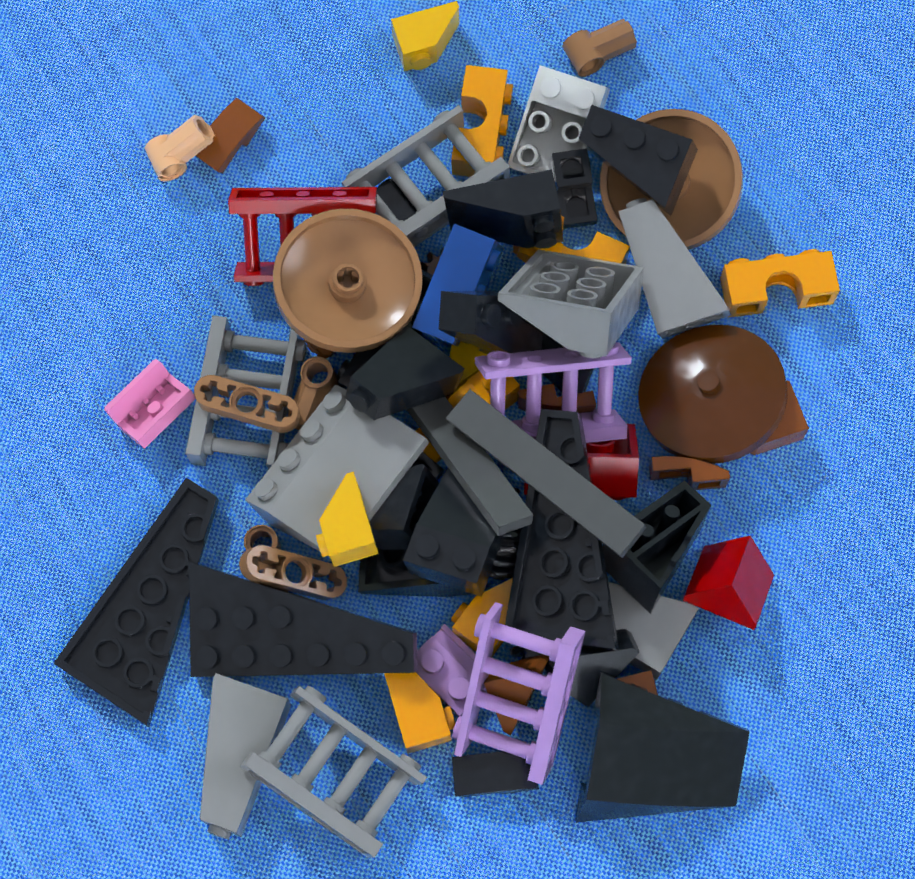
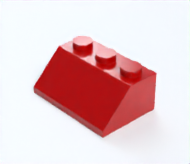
M627 424V439L586 443L592 484L613 500L637 498L639 452L635 424ZM524 481V495H527L528 484Z

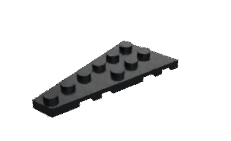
M541 409L536 441L592 483L582 416L578 412ZM528 485L525 504L533 513L532 524L521 528L505 625L553 641L556 638L562 639L571 626L585 631L583 647L619 651L602 542Z
M188 478L181 484L54 662L57 667L147 727H150L189 600V562L200 564L219 502L215 495Z
M189 562L191 677L215 676V673L223 676L418 672L417 633L353 614L337 607H331L268 585L243 579L227 572H221L199 563Z

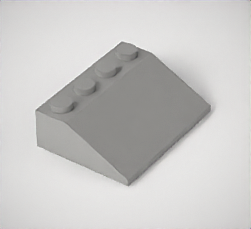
M538 249L498 292V301L568 350L578 351L581 356L587 358L606 357L639 309L644 267Z
M334 385L324 397L323 401L245 499L268 524L318 551L320 549L316 535L322 533L319 519L347 473L354 471L370 521L429 444V441L424 436L391 415L373 420L364 412H359L345 398L347 389L338 385Z

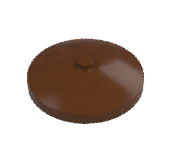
M706 325L676 335L655 352L641 376L638 402L643 421L650 435L664 450L676 457L693 458L717 464L739 459L753 452L769 439L784 415L788 390L781 361L774 350L763 339L750 331L735 326Z

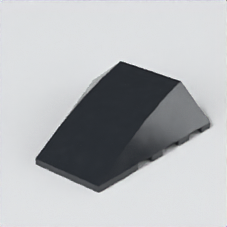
M600 672L594 707L598 720L587 784L581 783L575 818L576 823L736 806L750 733L748 729L703 711H695L683 706L678 701L670 698L665 699L648 692L645 688L632 683L631 685L615 679L610 674Z

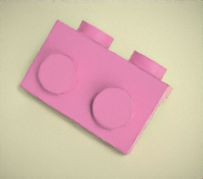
M154 359L105 406L104 411L121 431L145 449L196 398L191 389L173 377L160 361Z

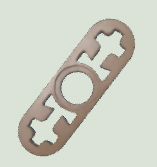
M216 375L202 377L194 387V395L198 405L210 413L279 433L292 431L300 420V413L296 402L286 395ZM213 386L217 387L220 395L229 397V407H226L227 403L225 398L213 396L211 401H207L204 391H211ZM245 395L254 396L258 400L256 408L248 413L237 409L238 400ZM265 401H268L267 404L270 410L277 412L281 411L283 407H287L291 417H284L282 422L277 421L275 413L265 410ZM264 410H265V417L262 418L261 416H262V414L264 413Z
M266 545L250 548L240 558L239 566L241 573L246 579L256 583L321 600L338 597L347 587V577L341 567H334L332 563ZM261 555L260 560L262 563L276 564L275 569L265 568L258 571V566L252 563V559ZM290 562L296 563L301 568L302 577L298 583H292L286 576V567ZM329 575V580L334 582V587L327 589L326 583L317 580L311 582L313 576L319 578Z

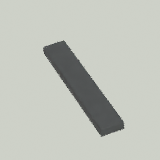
M471 389L468 390L446 417L453 426L621 558L625 556L647 529L644 523Z
M446 397L406 409L497 536L532 524L533 513L488 453L446 419L454 409Z

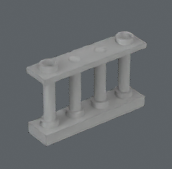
M458 105L451 111L446 110L438 114L431 124L364 168H356L351 171L346 179L342 181V186L374 187L390 176L416 208V214L405 221L398 220L378 194L375 214L396 225L415 247L447 226L449 220L444 197L441 196L434 202L428 201L402 169L404 166L419 157L445 190L510 178V167L502 157L492 163L486 162L459 130V128H464L463 109ZM447 138L475 171L474 175L464 182H457L431 150Z
M212 315L200 379L207 375H216L255 387L280 390L279 394L292 398L298 361L304 362L307 343L292 328L289 341L235 335V331L231 330L227 317ZM233 349L284 355L286 359L283 375L230 369L229 365L225 364L227 352H233ZM213 386L211 391H204L207 401H211L213 396L219 397V392L215 386ZM196 400L186 455L191 464L206 466L207 455H213L214 452L267 459L266 465L269 470L288 443H284L285 433L272 431L270 444L218 438L215 433H212L214 420L219 421L220 417H227L203 410ZM237 405V409L244 413L251 412L256 408ZM283 407L279 412L265 408V410L275 413L277 421L280 422L289 414L287 407ZM264 410V413H263L262 416H261L262 418L265 417V410Z
M298 686L289 696L300 704L266 752L262 751L260 755L255 752L249 753L240 765V768L367 858H375L383 843L375 839L378 833L375 829L407 781L413 785H421L427 777L419 772L421 765L405 754L398 757L324 704L327 698L311 686H307L305 689ZM314 713L330 724L331 728L299 775L294 774L290 778L279 770V767L282 765L279 760L311 714ZM345 735L362 747L363 750L330 798L326 797L322 801L311 793L314 788L311 784ZM377 758L395 772L362 821L358 819L356 824L343 816L346 811L344 805Z

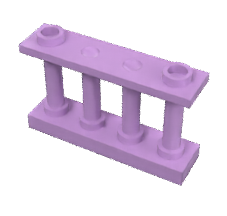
M619 342L614 344L606 357L602 356L600 358L583 357L580 355V352L568 350L567 348L517 353L493 351L488 353L487 356L475 357V365L485 380L491 379L490 405L504 416L506 377L527 375L526 416L521 420H512V422L535 440L541 412L542 374L563 371L562 411L576 412L578 370L599 368L597 409L593 410V412L579 413L582 416L586 443L627 439V424L618 412L612 409L614 366L630 365L632 357Z
M495 602L487 614H480L475 626L474 636L479 637L463 715L458 717L452 733V738L457 740L454 755L462 757L472 741L525 758V762L531 765L528 780L543 785L554 765L585 631L570 626L563 638H556L555 641L500 624L499 620L503 604ZM495 639L550 656L549 660L555 662L553 673H548L546 676L491 658ZM491 674L542 691L541 695L547 697L545 707H540L537 710L484 692V681L487 675ZM480 707L534 725L533 729L539 731L537 742L532 741L530 744L476 726Z

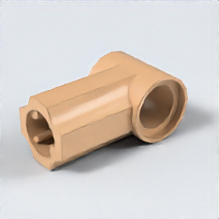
M193 115L171 134L159 135L151 139L145 145V151L160 181H171L183 175L187 170L186 162L210 145L215 135L211 126L202 117Z

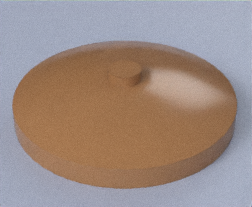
M665 109L641 116L636 120L692 139L698 149L672 215L670 216L658 206L687 249L698 247L718 235L730 222L737 210L742 196L744 178L738 151L731 138L717 123L697 112L683 109ZM604 162L602 163L600 172L602 202L613 224L626 236L618 211L626 209V204L633 200L646 198L649 201L651 199Z
M358 209L329 210L306 219L286 237L274 263V296L280 313L287 324L306 341L320 348L335 352H362L389 342L413 318L422 291L421 263L408 237L387 219Z

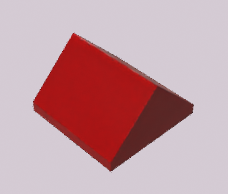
M751 536L706 545L703 547L683 601L755 630L774 574Z

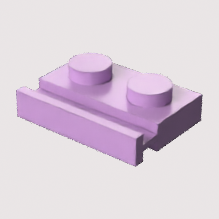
M444 624L434 636L417 650L418 672L416 673L440 697V700L447 707L450 706L452 712L459 717L463 715L476 654Z

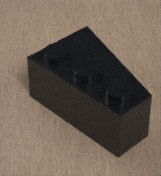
M592 105L578 139L596 157L625 178L651 200L653 199L658 206L671 216L698 150L693 140Z
M441 291L439 330L466 344H472L480 348L479 351L485 354L493 351L517 353L542 350L543 332L499 302V291Z
M685 480L635 515L638 520L646 525L647 529L623 558L603 544L607 573L650 614L701 531L711 504Z

